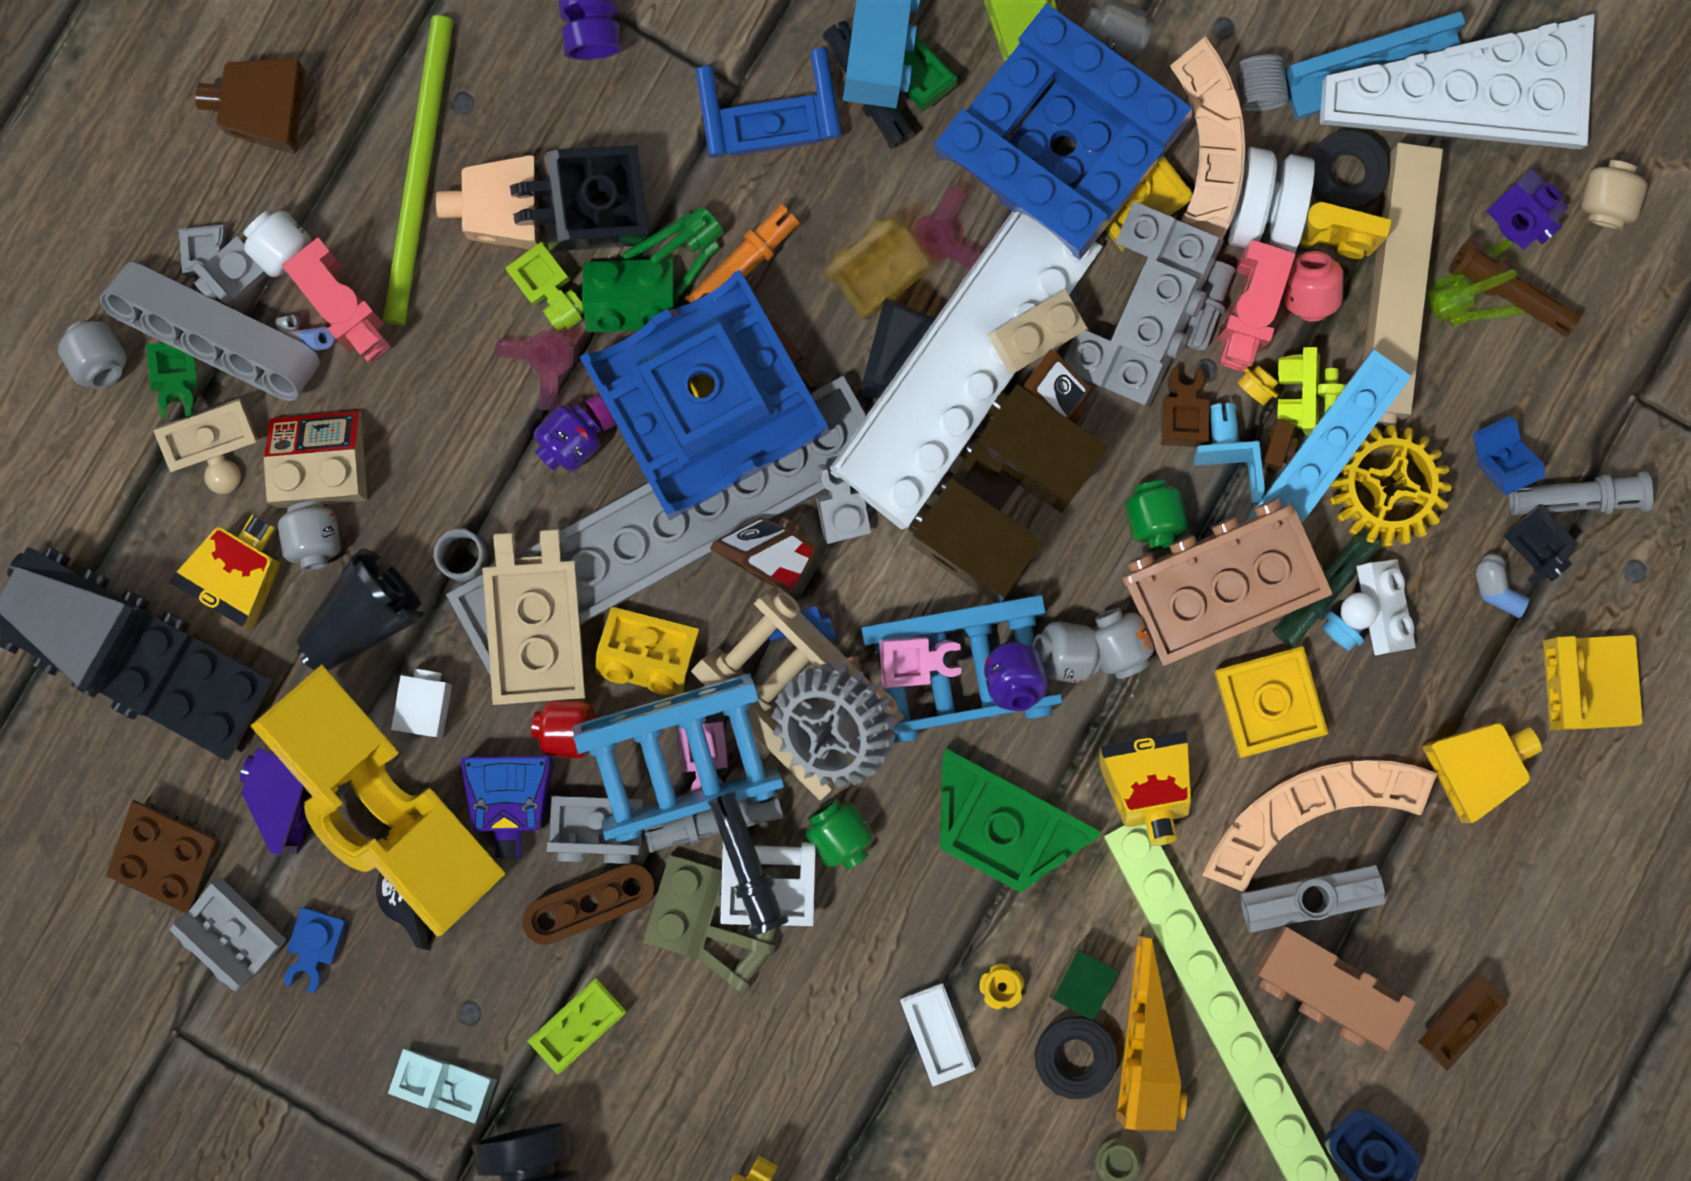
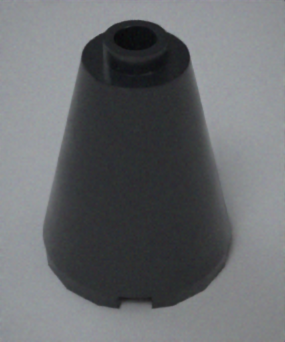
M364 548L352 556L298 636L297 643L300 647L297 650L298 656L309 668L316 670L319 666L323 665L327 671H330L415 624L424 616V612L416 611L422 603L411 585L393 566L385 571L375 562L381 558L377 553Z

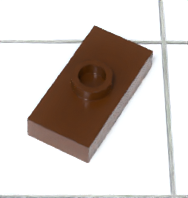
M1478 974L1456 1000L1450 1002L1443 1009L1439 1019L1422 1036L1418 1043L1436 1063L1448 1071L1508 1003L1491 982Z

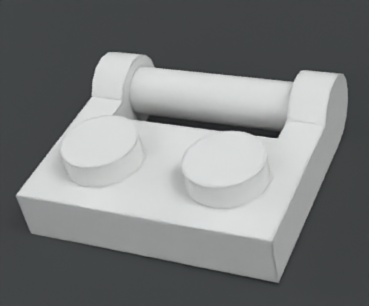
M723 842L720 924L751 925L743 900L736 898L734 890H736L735 885L738 884V880ZM801 842V847L755 846L761 864L801 865L800 879H774L775 885L772 889L781 913H786L789 921L784 925L813 926L815 844Z

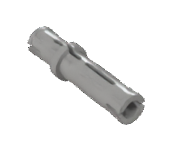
M777 792L774 796L762 801L751 802L749 798L738 801L747 827L783 819ZM712 809L644 829L650 853L690 842L691 846L700 843L699 839L720 834Z

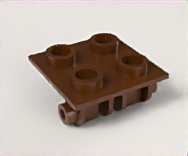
M132 800L106 876L187 914L193 905L210 857H215L221 846V841L215 838L216 834L214 832L206 833L191 827L190 821L184 820L181 822L178 820L179 816L175 814L170 816L155 809L154 804L150 802L145 805Z

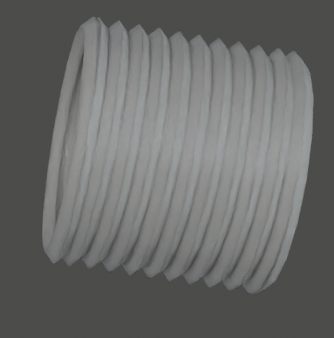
M1271 54L1257 55L1238 62L1236 65L1238 73L1236 75L1238 76L1237 83L1239 84L1238 91L1242 109L1247 111H1264L1281 107L1287 103L1289 97L1285 76V60L1283 57Z
M453 529L445 532L438 539L434 547V559L437 567L443 574L456 581H471L483 573L482 568L488 565L489 553L485 543L477 535L466 529ZM458 538H471L477 543L479 549V559L476 565L470 571L462 574L450 572L444 562V553L447 546Z

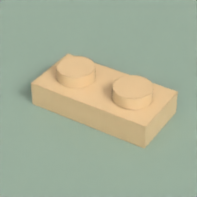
M1065 289L987 335L1008 373L1011 374L1047 354L1050 349L1057 348L1087 330V327Z

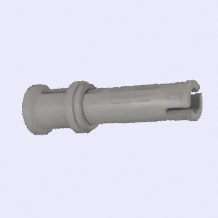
M1644 471L1639 472L1637 477L1611 478L1609 474H1602L1596 477L1595 481L1525 486L1509 494V508L1513 516L1529 514L1540 504L1549 513L1596 509L1598 513L1610 515L1613 513V510L1639 508L1641 512H1650L1653 506V485L1649 472Z

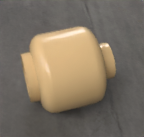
M1610 160L1608 167H1598L1590 172L1581 200L1583 211L1589 214V222L1611 229L1622 230L1625 224L1633 223L1639 218L1648 185L1642 177L1635 174L1637 166L1623 161Z

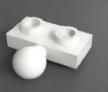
M1398 559L1356 566L1362 593H1354L1344 600L1341 606L1343 621L1354 629L1369 627L1375 655L1416 648L1413 636L1414 625L1408 612L1404 593L1405 582L1399 569Z

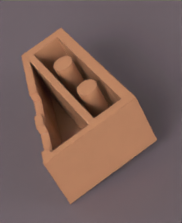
M1284 926L1277 928L1252 971L1253 974L1262 978L1258 987L1282 1001L1286 994L1302 1002L1298 1011L1321 1025L1326 1018L1340 1025L1342 1028L1338 1035L1361 1049L1368 1042L1389 1051L1417 1003L1405 995L1400 996L1377 982L1378 980L1365 972H1360L1340 960L1336 955Z

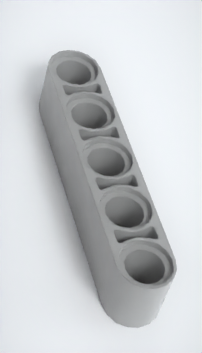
M135 262L125 264L100 296V303L104 310L118 321L285 401H293L299 396L320 365L317 354L304 343Z

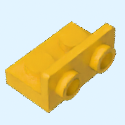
M611 607L596 652L595 673L603 676L610 682L617 684L628 682L640 685L660 695L681 694L684 692L686 676L698 639L699 629Z

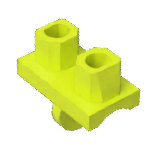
M1303 347V355L1280 357L1278 365L1280 384H1303L1302 399H1278V419L1295 424L1294 428H1302L1305 435H1309L1319 422V398L1325 399V414L1346 386L1345 384H1339L1338 368H1326L1325 384H1320V354L1317 353V347Z

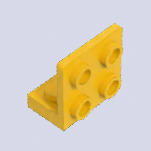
M1568 636L1543 641L1550 731L1627 727L1642 724L1635 636L1590 638Z

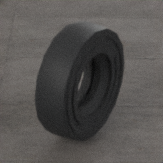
M1354 130L1336 132L1323 139L1311 154L1310 158L1314 160L1312 191L1321 202L1355 211L1361 210L1372 204L1386 187L1389 176L1387 155L1381 145L1368 134ZM1342 155H1351L1358 158L1365 170V176L1361 184L1349 188L1339 185L1332 176L1331 167L1333 161Z
M1083 1016L1063 1017L1051 1023L1039 1036L1035 1049L1036 1070L1042 1082L1055 1094L1071 1100L1086 1099L1101 1092L1112 1080L1117 1066L1116 1046L1109 1032L1096 1021ZM1070 1040L1084 1041L1093 1051L1094 1060L1092 1066L1081 1075L1067 1074L1061 1069L1058 1062L1060 1048Z

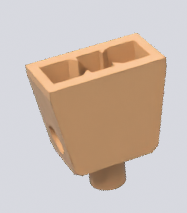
M523 156L463 168L462 191H437V217L462 218V230L469 240L532 249L539 243V225H516L513 213L523 209H539V197L513 198L510 192V185L525 181H539L535 157Z

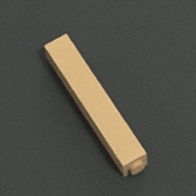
M1397 143L1388 153L1389 176L1383 194L1381 217L1390 219L1392 222L1388 238L1377 248L1363 361L1374 349L1412 377L1376 424L1379 426H1388L1389 424L1396 426L1397 421L1404 420L1411 415L1443 152V149Z

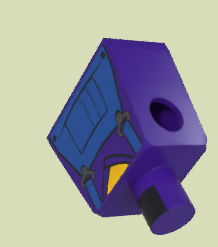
M461 757L473 831H494L495 859L522 858V831L543 829L554 757Z

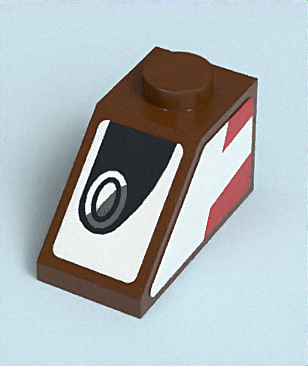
M1051 349L1022 387L1075 424L1079 422L1091 405L1084 400L1091 388Z
M759 517L715 540L710 550L760 581L793 595L817 546L802 537L805 529L794 522L781 517L779 523L776 524Z

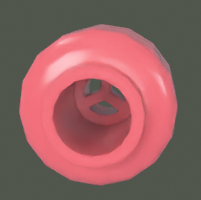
M1318 251L1305 252L1293 260L1284 288V303L1287 309L1307 321H1319L1334 314L1341 307L1343 299L1344 273L1340 264L1326 253Z

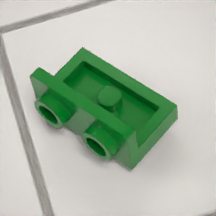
M651 259L583 262L582 305L586 331L640 330L653 316L666 309H675L673 259H662L656 264L652 263Z

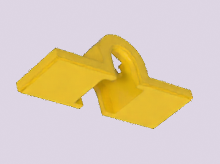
M323 665L319 666L251 725L253 730L312 795L304 802V810L311 828L321 842L338 859L356 870L367 872L376 867L437 937L443 935L506 874L434 791L428 788L419 795L412 796L405 793L393 782L386 771L385 763L393 759L398 754V751ZM350 781L353 790L370 812L392 828L388 832L387 840L381 838L378 842L375 839L368 841L345 820L338 810V807L343 803L334 794L338 791V785L341 786L343 783L345 784Z

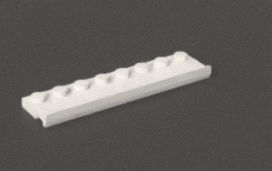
M1012 211L829 468L832 470L830 473L836 478L841 477L856 489L862 499L901 530L907 528L983 420L995 399L1014 375V373H1008L987 334L1062 290L1066 289L1068 294H1070L1102 246L1095 241L1081 260H1078L1044 226L1022 213H1014Z

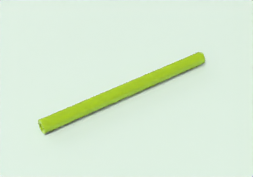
M434 15L431 18L383 322L391 325L405 326L454 23L453 19L446 16Z

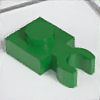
M166 343L146 344L150 392L160 391L158 394V413L160 417L167 418V406L171 402L182 403L185 408V415L192 416L193 396L189 389H197L194 357Z

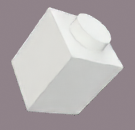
M414 669L413 677L400 676L391 730L443 738L452 685L440 682L442 673Z

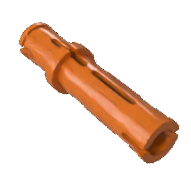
M779 204L777 209L754 232L748 230L743 235L745 241L690 295H687L685 300L690 304L721 286L731 277L732 273L741 270L743 276L746 277L763 259L768 261L774 256L772 250L798 227L800 222L792 213L789 215L788 209L785 206Z

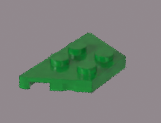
M945 748L942 754L939 849L1021 893L1086 845L1098 839L1101 834L1097 829Z

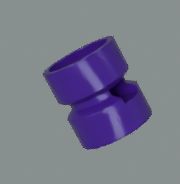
M558 0L560 17L568 22L562 28L564 54L566 57L576 60H595L611 57L622 50L619 23L612 20L618 13L616 0Z

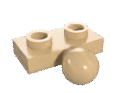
M242 398L157 426L153 430L170 472L206 460L208 466L204 474L205 483L211 491L217 494L233 492L241 481L239 467L233 461L225 459L224 454L256 443L258 440Z

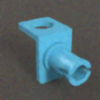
M1221 403L1209 407L1212 445L1197 447L1193 458L1194 465L1247 462L1252 504L1259 503L1265 492L1259 441H1239L1236 404L1226 403V410H1223V414Z

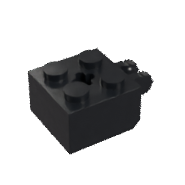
M637 145L549 151L537 163L539 181H525L510 185V192L513 198L542 197L543 209H523L513 213L514 223L520 226L545 225L549 252L635 246L649 234ZM587 192L590 193L591 199L599 201L598 205H595L588 200L586 196Z

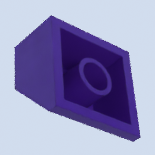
M257 748L255 756L249 755L245 760L240 774V781L245 783L242 795L270 853L276 855L298 854L308 825L304 802L312 795L272 750Z

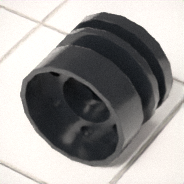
M553 1123L492 1136L472 1144L477 1173L481 1176H500L501 1181H578L579 1179L578 1171H556L555 1163L567 1159L574 1154L569 1123Z

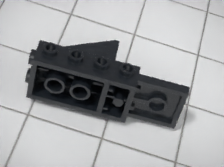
M48 545L45 546L43 552L27 547L24 553H19L13 559L7 571V576L10 578L0 593L1 648L14 654L20 648L34 656L31 661L32 665L53 676H56L59 670L72 680L71 686L93 698H96L97 694L101 693L114 700L110 708L133 720L136 719L138 714L146 716L218 757L230 761L272 687L274 680L186 631L189 623L167 611L160 617L146 609L150 602L127 589L124 590L122 595L107 587L110 579L90 568L85 567L83 573L68 566L71 558Z

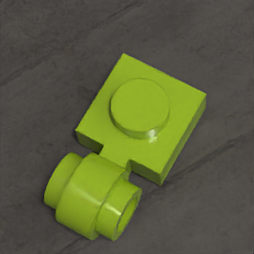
M542 242L505 268L533 307L547 298L548 306L542 312L557 332L564 327L569 330L582 321L581 315L584 313L582 302L571 289L565 294L558 290L570 280Z

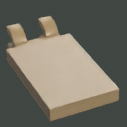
M560 529L540 531L542 556L515 558L514 533L494 534L496 566L482 568L493 705L585 698L575 561H561Z

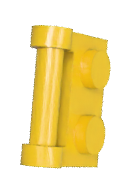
M1319 202L1314 204L1307 212L1306 223L1298 246L1310 248L1316 243L1337 248V253L1341 256L1362 259L1364 255L1370 256L1388 238L1392 220Z

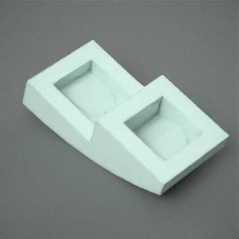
M403 1049L388 1093L425 1108H435L469 1122L483 1124L497 1079L431 1056Z

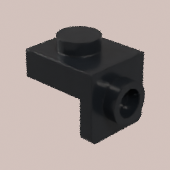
M1541 504L1511 527L1504 535L1510 544L1535 569L1527 579L1533 586L1546 576L1551 581H1554L1571 566L1572 562L1568 557L1578 545L1574 538Z

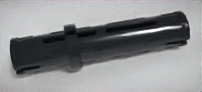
M847 21L838 22V30L834 24L823 33L822 37L828 43L846 73L852 31ZM869 104L863 105L862 110L866 117L873 118L889 149L897 148L898 141L903 145L914 136L913 130L909 128L897 106L896 108Z

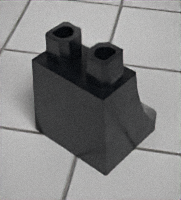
M885 297L863 378L862 398L878 401L935 321V318Z

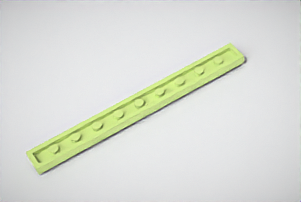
M1146 824L1134 827H1125L1123 825L1104 835L1103 838L1285 1180L1340 1181L1161 845L1154 846L1150 844Z

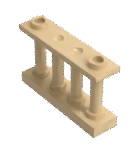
M774 587L754 603L764 616L729 654L723 653L717 648L704 657L691 672L705 686L745 675L742 665L778 628L797 648L761 686L754 684L759 701L750 703V709L747 710L754 735L821 801L836 785L832 780L829 784L821 786L817 774L804 779L805 768L800 764L790 767L793 758L791 753L779 751L784 739L773 735L775 727L779 724L771 717L774 709L777 708L774 698L786 687V683L797 675L809 661L817 668L821 664L830 662L834 670L838 666L847 664L850 676L860 671L800 612L798 603L790 595L780 592ZM863 675V683L867 686L871 685L872 683ZM877 689L875 695L878 699H889L888 706L884 709V712L896 716L893 721L894 723L889 727L893 729L905 716L898 710L896 701L888 693Z

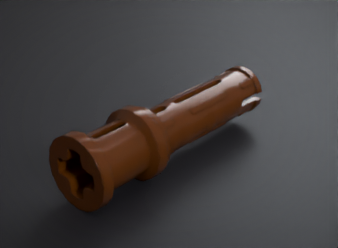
M1473 238L1468 239L1461 246L1450 264L1449 272L1455 276L1462 274L1481 286V292L1485 295H1499L1532 317L1550 326L1563 337L1570 335L1569 330L1574 331L1581 319V312L1562 303L1554 296L1512 271L1513 266L1505 258L1498 260L1478 248V242Z

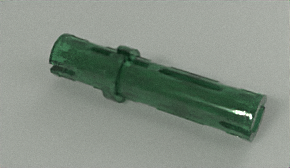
M1364 529L1358 532L1324 570L1333 595L1286 614L1280 623L1272 629L1274 635L1284 644L1294 649L1300 639L1318 619L1323 621L1329 613L1327 608L1357 575L1356 566L1366 564L1375 552L1379 551L1381 544L1377 539L1373 543L1367 541L1369 532Z

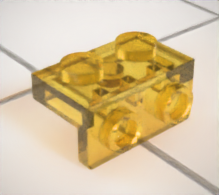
M890 217L874 222L865 231V238L854 247H846L835 254L831 259L832 265L823 272L828 281L839 285L861 319L869 320L882 309L885 297L892 300L895 299L936 265L905 221Z

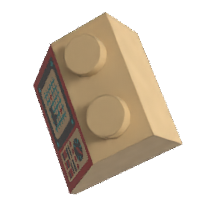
M360 411L269 419L263 457L267 503L280 509L305 501H319L323 505L368 501Z

